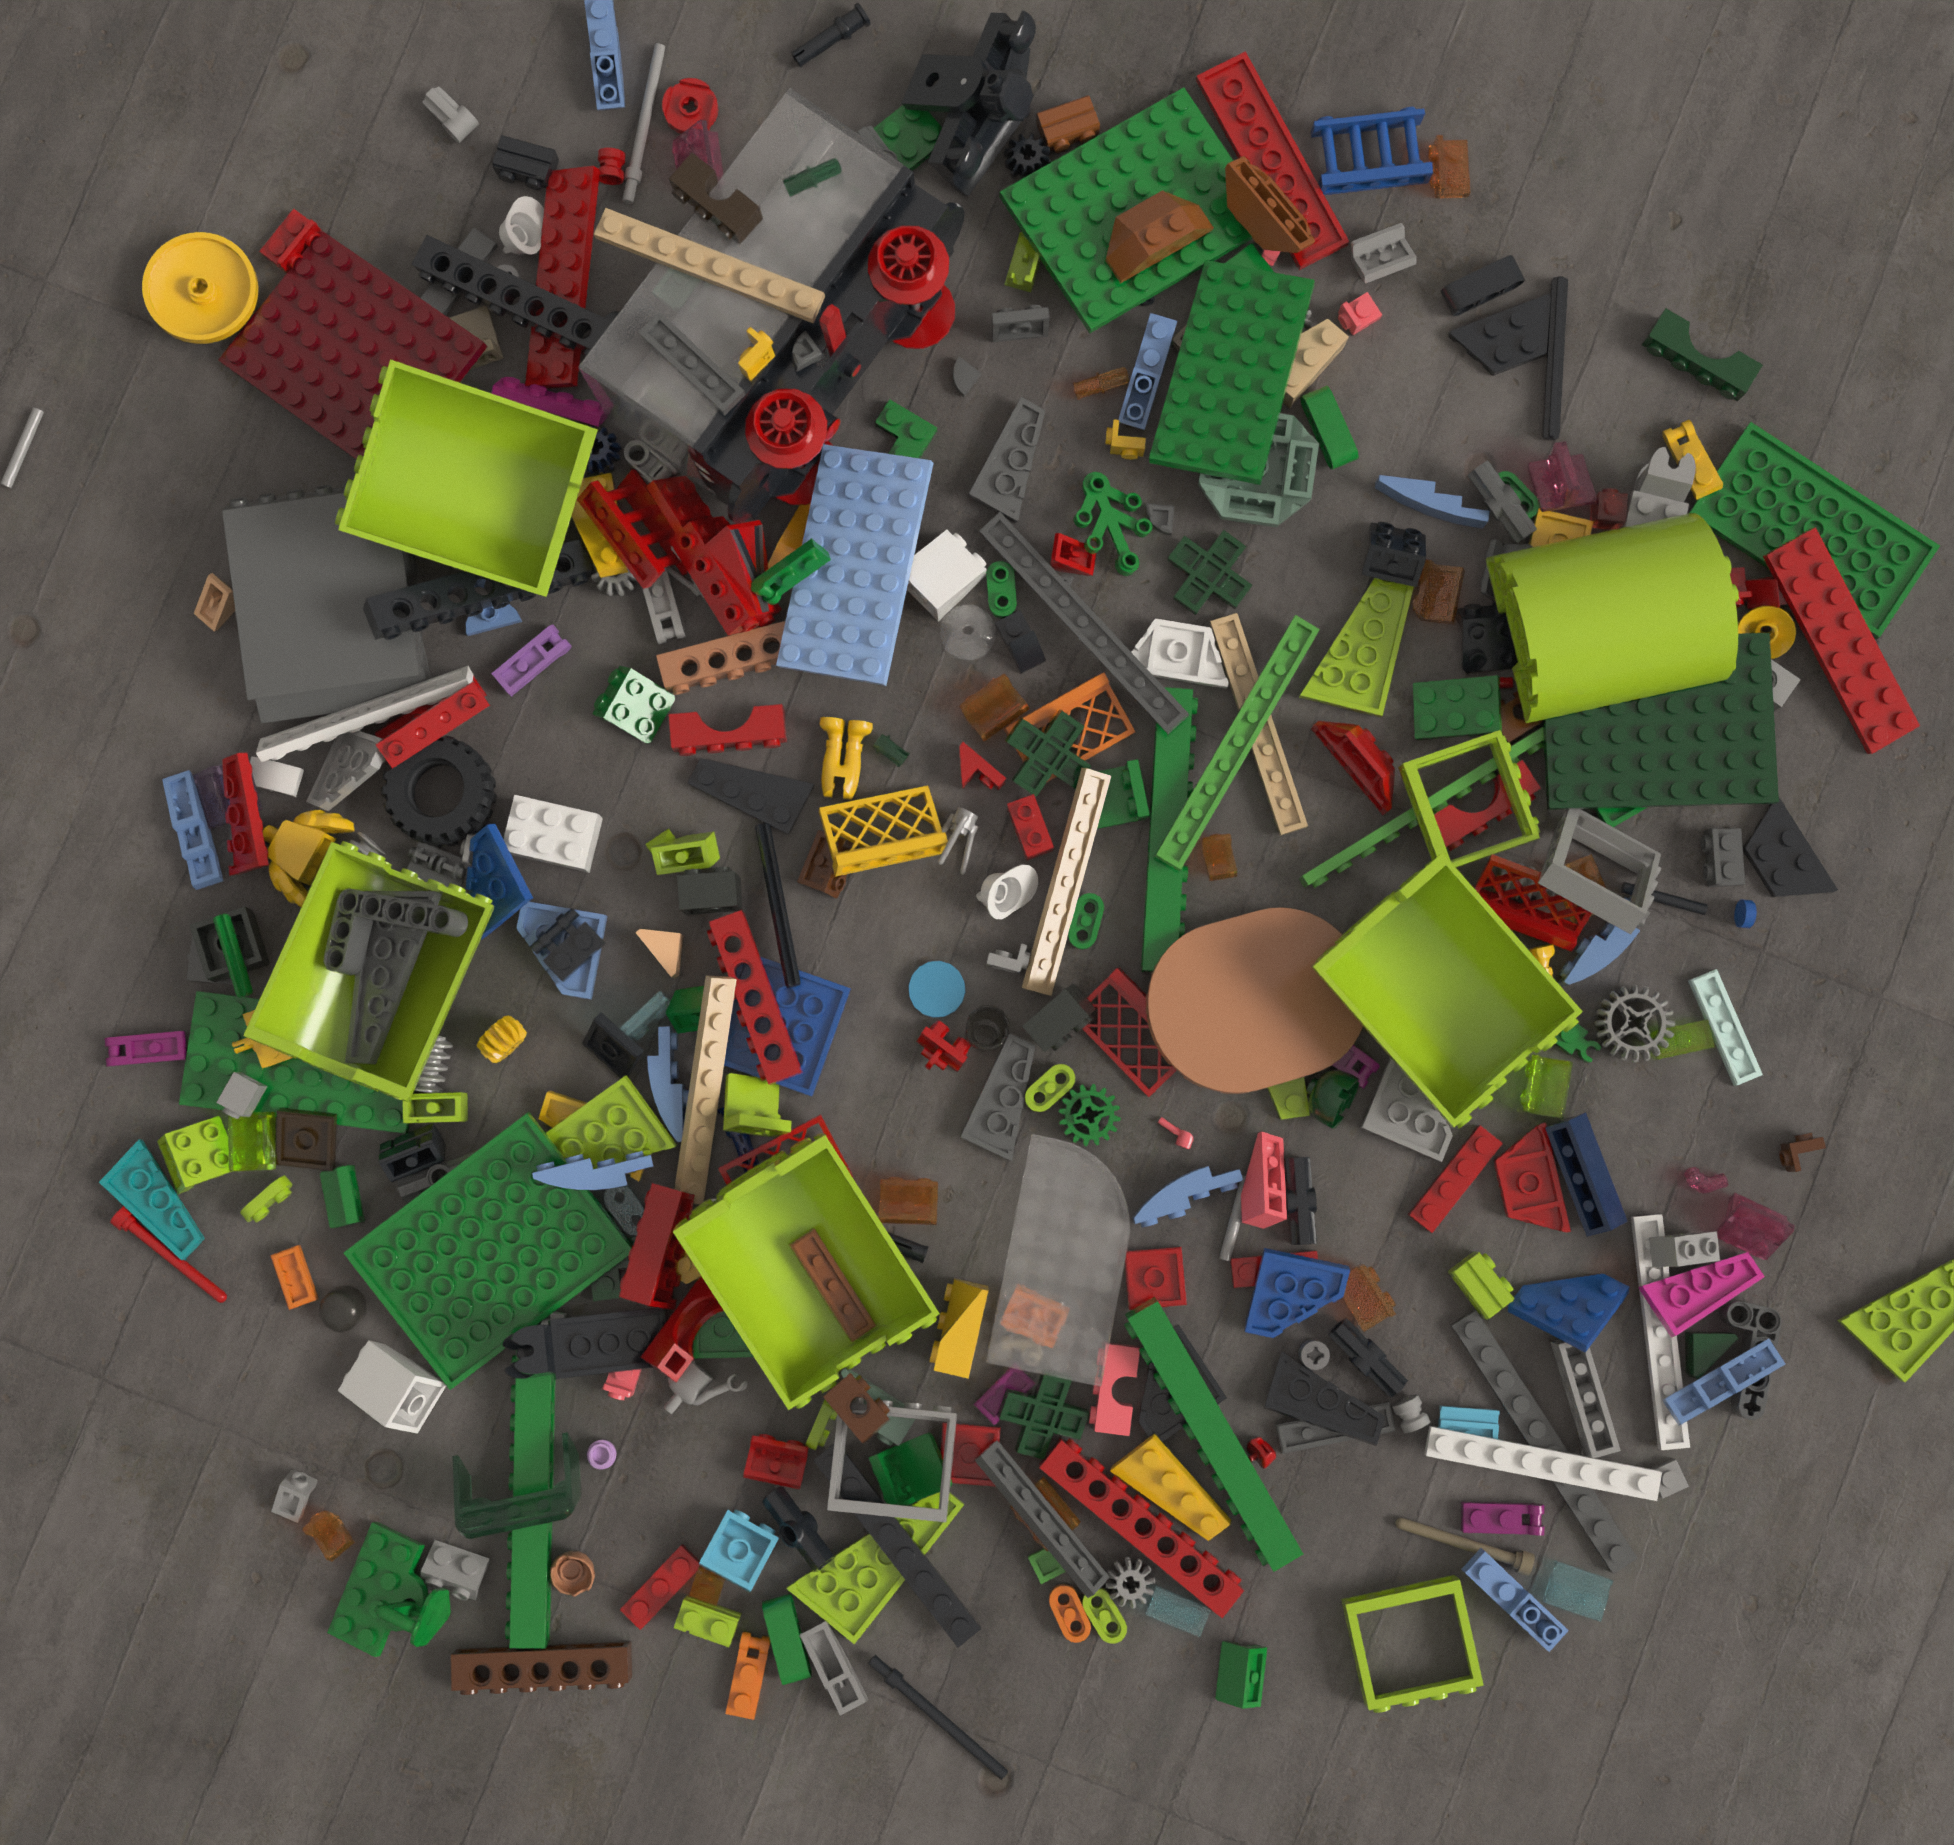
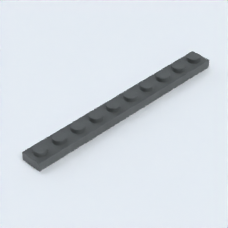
M1001 512L979 530L984 538L1167 734L1172 732L1189 716L1188 712Z
M1472 1310L1452 1323L1450 1326L1526 1443L1531 1446L1569 1453L1477 1310ZM1552 1481L1612 1574H1615L1637 1559V1556L1592 1488Z

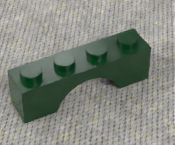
M1665 308L1657 318L1642 346L1646 347L1647 351L1653 356L1663 357L1670 361L1671 365L1677 370L1687 371L1694 375L1699 383L1716 388L1723 397L1739 401L1747 393L1763 365L1740 351L1723 359H1712L1702 355L1691 342L1689 335L1690 322Z

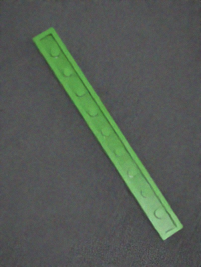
M1297 615L1293 617L1154 857L1178 871L1182 869L1320 629Z
M1543 727L1511 746L1509 755L1512 763L1520 762L1518 756L1527 751L1530 756L1544 747L1542 744L1544 740ZM1494 757L1430 796L1428 800L1433 814L1447 807L1448 803L1446 800L1456 796L1459 800L1473 791L1470 786L1477 781H1480L1481 785L1496 777L1494 771L1498 768ZM1413 808L1301 876L1299 880L1304 888L1312 884L1315 889L1329 880L1326 876L1328 873L1335 869L1338 874L1353 865L1350 860L1358 855L1362 859L1377 850L1374 846L1382 840L1387 844L1399 837L1401 834L1398 830L1408 825L1410 829L1417 826L1418 821Z

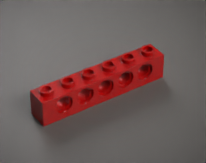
M739 910L710 921L711 929L707 930L711 945L713 947L717 945L721 956L717 957L722 974L727 972L729 977L737 979L734 1000L737 999L741 1010L736 1011L741 1026H747L751 1037L746 1038L751 1053H757L761 1064L756 1065L761 1080H767L769 1085H773L802 1074L803 1071L744 912ZM739 938L741 941L740 949L734 953L728 952L726 948L728 940ZM742 964H747L751 968L750 976L744 980L738 979L736 976L737 968ZM751 991H758L761 995L760 1003L754 1007L748 1006L746 1003L747 994ZM761 1018H768L771 1023L770 1030L764 1034L758 1033L756 1030L757 1021ZM770 1045H778L781 1050L780 1057L775 1061H770L766 1057V1049Z

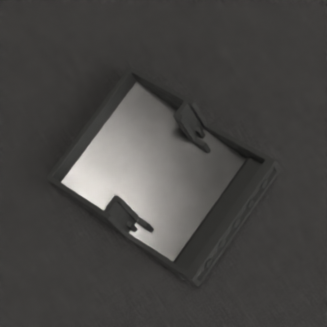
M347 482L343 484V487L332 489V485H322L314 488L315 491L305 493L303 489H294L286 492L284 496L277 497L275 493H266L259 495L256 500L247 501L246 497H238L229 500V503L222 510L247 700L255 699L261 723L335 713L431 679L421 631L413 632L408 630L401 632L402 634L399 637L391 640H385V638L375 640L363 611L366 598L415 585L420 577L415 555L338 530L339 525L335 524L339 508L345 509L347 503L345 496H343ZM393 611L394 615L398 618H406V614L403 611Z

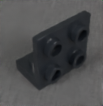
M1371 522L1369 528V547L1363 564L1362 575L1417 587L1426 560V535L1414 528H1406L1404 530L1395 528L1387 522Z

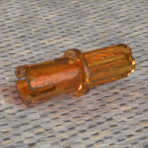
M1121 367L1103 374L1096 372V376L1072 383L1077 400H1080V398L1099 392L1105 394V390L1127 384L1129 376L1126 368Z

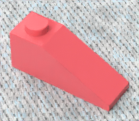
M1260 1132L1257 1135L1241 1193L1242 1223L1264 1229L1287 1219L1283 1138L1265 1132Z

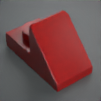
M1774 577L1745 581L1747 591H1752V598L1747 600L1748 609L1760 606L1779 608L1780 605L1788 604L1778 586L1777 579H1774Z
M962 742L959 746L962 789L978 773L981 775L978 779L990 790L995 787L999 791L1006 783V777L967 744Z

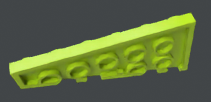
M1374 578L1299 698L1381 718L1414 587Z
M627 1075L546 1132L564 1158L583 1154L584 1159H591L593 1169L598 1168L597 1162L614 1158L615 1163L627 1161V1154L643 1151L644 1156L677 1146Z
M1954 1259L1837 1320L1901 1382H1906L1954 1331Z
M940 1492L916 1501L910 1506L939 1509ZM950 1492L947 1522L896 1518L923 1553L926 1554L964 1506V1503ZM870 1533L837 1553L834 1559L818 1572L811 1570L788 1585L786 1589L855 1644L905 1579Z

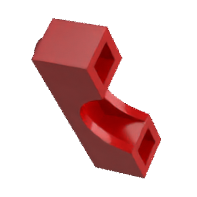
M782 704L754 706L745 724L738 729L727 732L717 731L708 727L697 712L669 714L671 748L674 752H679L680 756L695 755L696 750H707V753H722L724 748L735 747L736 751H747L752 749V745L762 744L764 748H778L781 746L780 743L787 742L785 713Z
M1521 760L1516 763L1521 773L1519 782L1522 790L1525 789L1529 794L1530 800L1533 801L1536 799L1534 793L1540 790L1541 787L1524 761ZM1500 774L1493 778L1494 795L1491 803L1485 810L1468 813L1450 804L1434 814L1445 847L1449 851L1465 843L1462 837L1470 832L1475 837L1489 827L1486 823L1491 819L1496 818L1499 822L1512 814L1510 810L1512 806Z
M702 1276L699 1277L641 1356L652 1367L675 1382L679 1380L694 1359L692 1345L701 1326L713 1315L724 1311Z

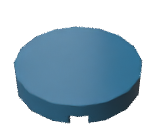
M942 961L927 962L920 966L911 976L909 997L914 1007L923 1015L932 1018L945 1017L954 1013L962 1004L965 995L964 980L960 972L951 964Z

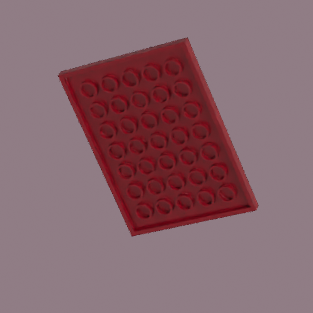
M321 230L319 238H314L311 242V248H306L302 253L303 258H299L295 262V268H291L218 360L357 460L358 455L364 456L366 450L364 444H362L366 428H372L374 418L371 416L370 411L371 402L374 394L380 395L383 384L378 383L382 367L389 366L390 359L460 383L488 346L478 337Z

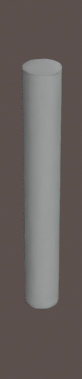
M33 407L2 478L1 485L12 488L44 414L43 411Z
M1242 1175L1243 1181L1239 1182L1219 1259L1226 1261L1231 1260L1242 1219L1241 1193L1246 1178L1244 1175Z

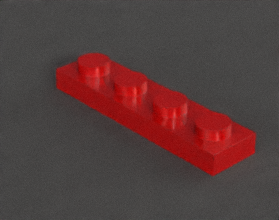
M1478 1125L1408 1215L1427 1231L1433 1233L1503 1143L1481 1125Z

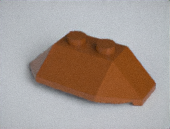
M1245 156L1226 165L1227 207L1234 214L1235 219L1245 227L1253 240L1263 250L1298 253L1315 242L1304 216L1270 176L1257 166L1250 164V161Z
M1162 190L1115 218L1105 261L1121 284L1211 232L1214 227L1199 205Z

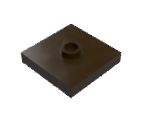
M279 1108L277 1110L275 1165L333 1171L336 1156L337 1114Z

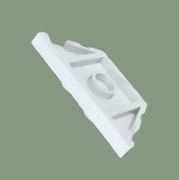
M1155 618L1132 650L1133 655L1154 677L1224 689L1228 688L1229 682L1225 677L1221 657L1216 648L1214 635L1210 627Z

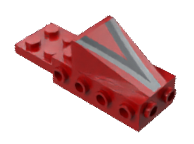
M687 476L657 479L650 482L646 487L675 532V535L668 541L727 635L749 632L753 629L772 624L775 621L774 616L782 610L778 603L775 605L768 604L764 601L763 596H758L751 590L753 580L768 570L761 521L756 520L731 525L723 516L712 517L709 507L702 501L694 483Z

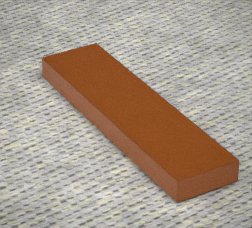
M812 1228L789 1244L851 1342H854L876 1326L815 1229Z

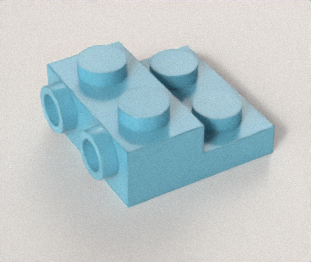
M736 1509L733 1513L727 1510L699 1565L751 1592L779 1537L774 1535L776 1531L762 1523L758 1527L749 1522L750 1517Z

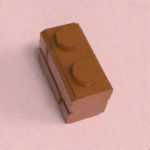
M1089 95L1036 113L1037 128L1040 136L1044 139V146H1049L1050 151L1054 150L1056 153L1067 150L1070 144L1079 141L1085 144L1094 139L1096 135H1099L1100 122Z

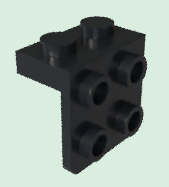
M1496 602L1489 606L1468 604L1464 608L1456 609V621L1462 628V669L1466 673L1512 669L1518 663L1506 612L1499 614Z

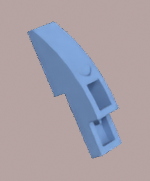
M584 0L597 110L625 108L622 61L613 0Z
M1150 313L1118 419L1119 423L1145 430L1177 325L1176 320Z
M1632 896L1629 898L1624 897V899L1631 902ZM1607 922L1600 932V935L1603 936L1602 938L1597 935L1590 936L1588 939L1584 937L1575 948V952L1578 954L1572 962L1567 961L1559 972L1562 978L1558 984L1562 987L1597 973L1617 958L1630 945L1640 930L1635 928L1632 934H1629Z
M670 1026L658 1027L659 1056H647L650 1085L655 1103L664 1123L676 1141L681 1142L689 1090H686L685 1084H674V1079L679 1078L678 1061H674V1050H678V1033H673V1028Z
M643 1151L627 1154V1161L615 1163L614 1158L597 1162L598 1168L593 1169L591 1159H584L583 1154L565 1158V1165L555 1167L554 1161L537 1165V1172H533L532 1176L535 1180L561 1188L576 1190L610 1189L627 1185L625 1173L652 1167L653 1163L651 1155L644 1156Z
M1205 1166L1184 1174L1153 1194L1132 1217L1133 1223H1141L1143 1228L1157 1224V1218L1168 1215L1169 1220L1186 1215L1185 1209L1191 1208L1188 1196H1193V1200H1198L1210 1196L1209 1190L1220 1187L1221 1192L1238 1188L1236 1182L1243 1181L1240 1169H1235L1212 1176L1209 1166Z
M1482 1548L1461 1569L1548 1652L1569 1631Z

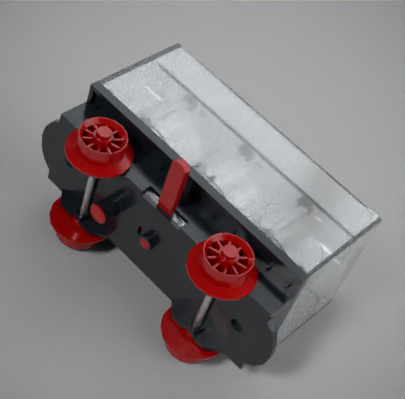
M791 88L788 89L710 193L712 199L724 200L730 197L736 189L740 190L760 207L763 216L762 221L739 245L733 239L728 241L722 237L716 230L717 226L710 220L706 223L694 213L678 236L824 292L825 298L814 323L657 263L578 367L613 426L633 440L644 442L655 453L666 459L677 471L687 476L724 504H728V518L736 524L743 523L750 517L755 519L770 498L776 497L790 505L811 504L823 444L832 445L829 440L835 435L840 426V419L833 414L888 341H892L907 349L927 348L942 340L949 333L955 320V302L950 290L944 283L949 275V258L954 253L953 246L964 222L965 211L963 207L951 202L944 204L917 186L912 170ZM659 311L745 391L746 395L726 415H723L640 337L638 332ZM749 327H752L757 333L762 330L773 341L771 346L775 357L752 381H749L741 373L738 365L741 354L748 347L753 348L755 346L749 340L746 332ZM806 331L821 351L822 357L820 360L796 372L792 363V350L798 336Z

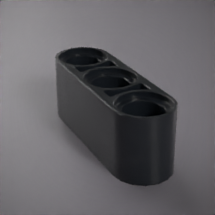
M1509 255L1448 284L1441 290V294L1452 315L1455 317L1514 290L1525 282V278L1513 255Z

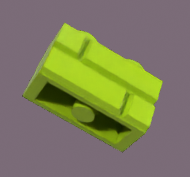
M467 1093L412 1094L409 1102L403 1101V1123L468 1122Z
M1474 1251L1448 1270V1273L1480 1316L1488 1320L1514 1300L1510 1293L1514 1289L1505 1277L1499 1278L1493 1271L1496 1265L1486 1253L1481 1255L1480 1252Z
M687 1594L683 1599L674 1628L683 1632L688 1630L689 1634L730 1647L742 1613Z

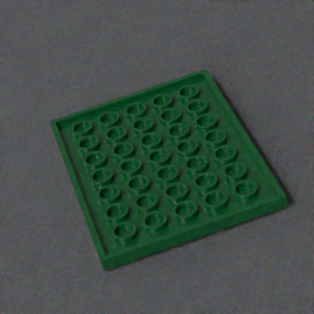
M1770 633L1738 634L1736 669L1733 670L1727 680L1544 719L1547 810L1778 803Z

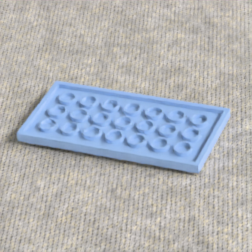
M823 444L802 545L812 538L828 551L831 560L793 587L776 666L871 684L887 685L934 464L931 460Z

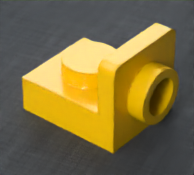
M749 327L746 332L749 340L755 346L753 348L748 347L741 354L738 365L741 373L749 381H752L775 357L771 346L773 341L762 330L757 333L752 327Z

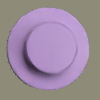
M597 1440L588 1448V1462L596 1469H606L614 1463L617 1454L616 1449L608 1440Z

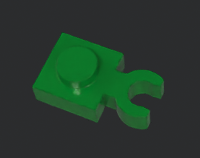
M1576 1024L1566 1033L1562 1030L1555 1037L1558 1040L1555 1043L1556 1046L1568 1055H1572L1577 1050L1579 1058L1586 1063H1591L1593 1060L1586 1054L1588 1047H1592L1596 1051L1601 1049L1597 1042L1584 1039L1588 1031L1579 1024Z

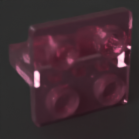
M700 119L673 140L672 152L675 157L676 170L693 152L715 170L719 183L714 189L719 190L725 186L718 133L708 131L707 121Z
M1566 441L1554 443L1552 453L1548 456L1547 460L1530 462L1528 464V471L1542 512L1595 504L1597 498L1584 456L1582 454L1570 456Z
M1734 1192L1728 1201L1726 1218L1716 1231L1718 1239L1756 1257L1767 1260L1793 1233L1795 1226L1787 1222L1786 1216Z

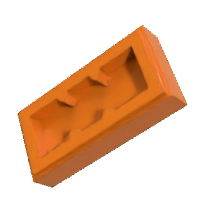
M301 1245L270 1255L289 1310L319 1299Z

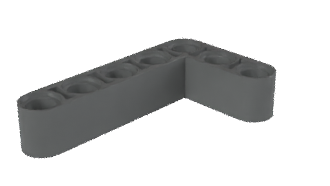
M345 889L337 899L324 954V965L333 972L346 975L357 974L364 962L373 921L459 937L466 931L468 919L465 913L444 906L355 889Z

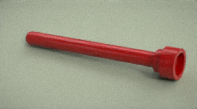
M123 1206L113 1216L110 1223L118 1230L123 1229L125 1232L129 1230L217 1302L222 1303L226 1301L227 1294L187 1261L180 1260L164 1243L137 1222L138 1219L127 1208Z

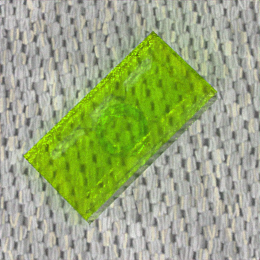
M1708 1019L1666 1028V1030L1673 1032L1674 1036L1672 1038L1663 1037L1669 1046L1662 1048L1657 1045L1661 1054L1656 1056V1060L1715 1047ZM1658 1030L1650 1032V1036L1653 1040L1655 1039Z

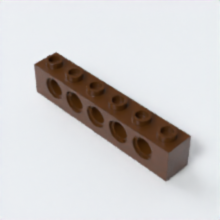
M631 1641L547 1645L546 1648L456 1649L451 1654V1691L460 1690L461 1695L477 1694L478 1690L490 1689V1693L499 1694L507 1692V1688H519V1692H533L537 1690V1687H548L549 1691H562L566 1689V1686L578 1685L579 1690L594 1689L595 1685L607 1684V1688L616 1689L624 1687L625 1683H629L632 1678ZM594 1661H604L608 1667L607 1672L600 1673L596 1671ZM542 1662L546 1664L549 1669L548 1675H540L536 1671V1663ZM565 1662H574L578 1666V1673H568L565 1670ZM507 1664H515L519 1669V1676H510L506 1670ZM485 1665L490 1671V1677H481L477 1672V1666Z

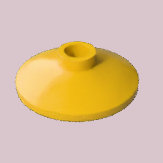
M1760 606L1750 610L1742 617L1738 624V634L1766 633L1761 630L1763 626H1770L1772 628L1770 632H1767L1770 633L1771 659L1782 656L1793 645L1796 637V627L1793 619L1786 611L1774 606Z

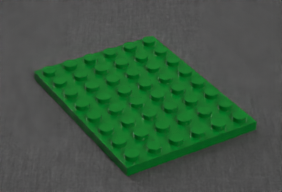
M1184 87L999 193V198L1034 251L1039 255L1040 260L1089 334L1203 268L1205 260L1215 261L1253 239L1227 207L1225 167L1233 159ZM1162 190L1200 206L1214 227L1211 232L1120 284L1105 261L1114 221L1118 215Z
M529 1112L343 1253L449 1390L453 1389L503 1351L505 1347L502 1346V1342L506 1337L524 1327L540 1323L626 1258L633 1247L590 1190L561 1188L533 1179L532 1173L537 1172V1165L554 1161V1165L557 1167L565 1165L566 1160Z

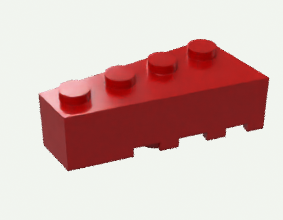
M652 1183L650 1190L645 1196L643 1216L637 1224L636 1240L628 1255L629 1264L627 1271L620 1282L621 1291L619 1297L647 1306L675 1310L677 1300L672 1299L674 1286L678 1287L680 1284L681 1274H677L676 1271L678 1261L684 1258L685 1250L673 1233V1229L681 1220L685 1218L690 1220L689 1216L692 1214L694 1194Z

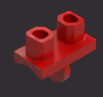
M940 1020L936 1021L930 1028L926 1026L916 1041L924 1047L921 1054L929 1060L925 1066L926 1069L930 1070L935 1064L944 1071L948 1065L956 1072L959 1071L968 1058L966 1055L971 1044L962 1037H958L953 1045L944 1040L943 1038L950 1029Z

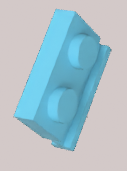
M1439 1405V1428L1498 1439L1499 1410Z

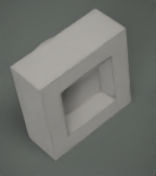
M1670 1459L1651 1468L1662 1472L1658 1493L1660 1498L1663 1499L1689 1487L1676 1459Z

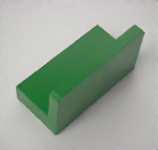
M704 985L679 989L674 992L665 1014L678 1034L698 1031Z
M355 1165L337 1167L333 1171L321 1172L320 1178L330 1228L365 1222Z
M1229 1641L1222 1642L1216 1689L1217 1701L1242 1709L1261 1707L1267 1647L1261 1645L1242 1646Z

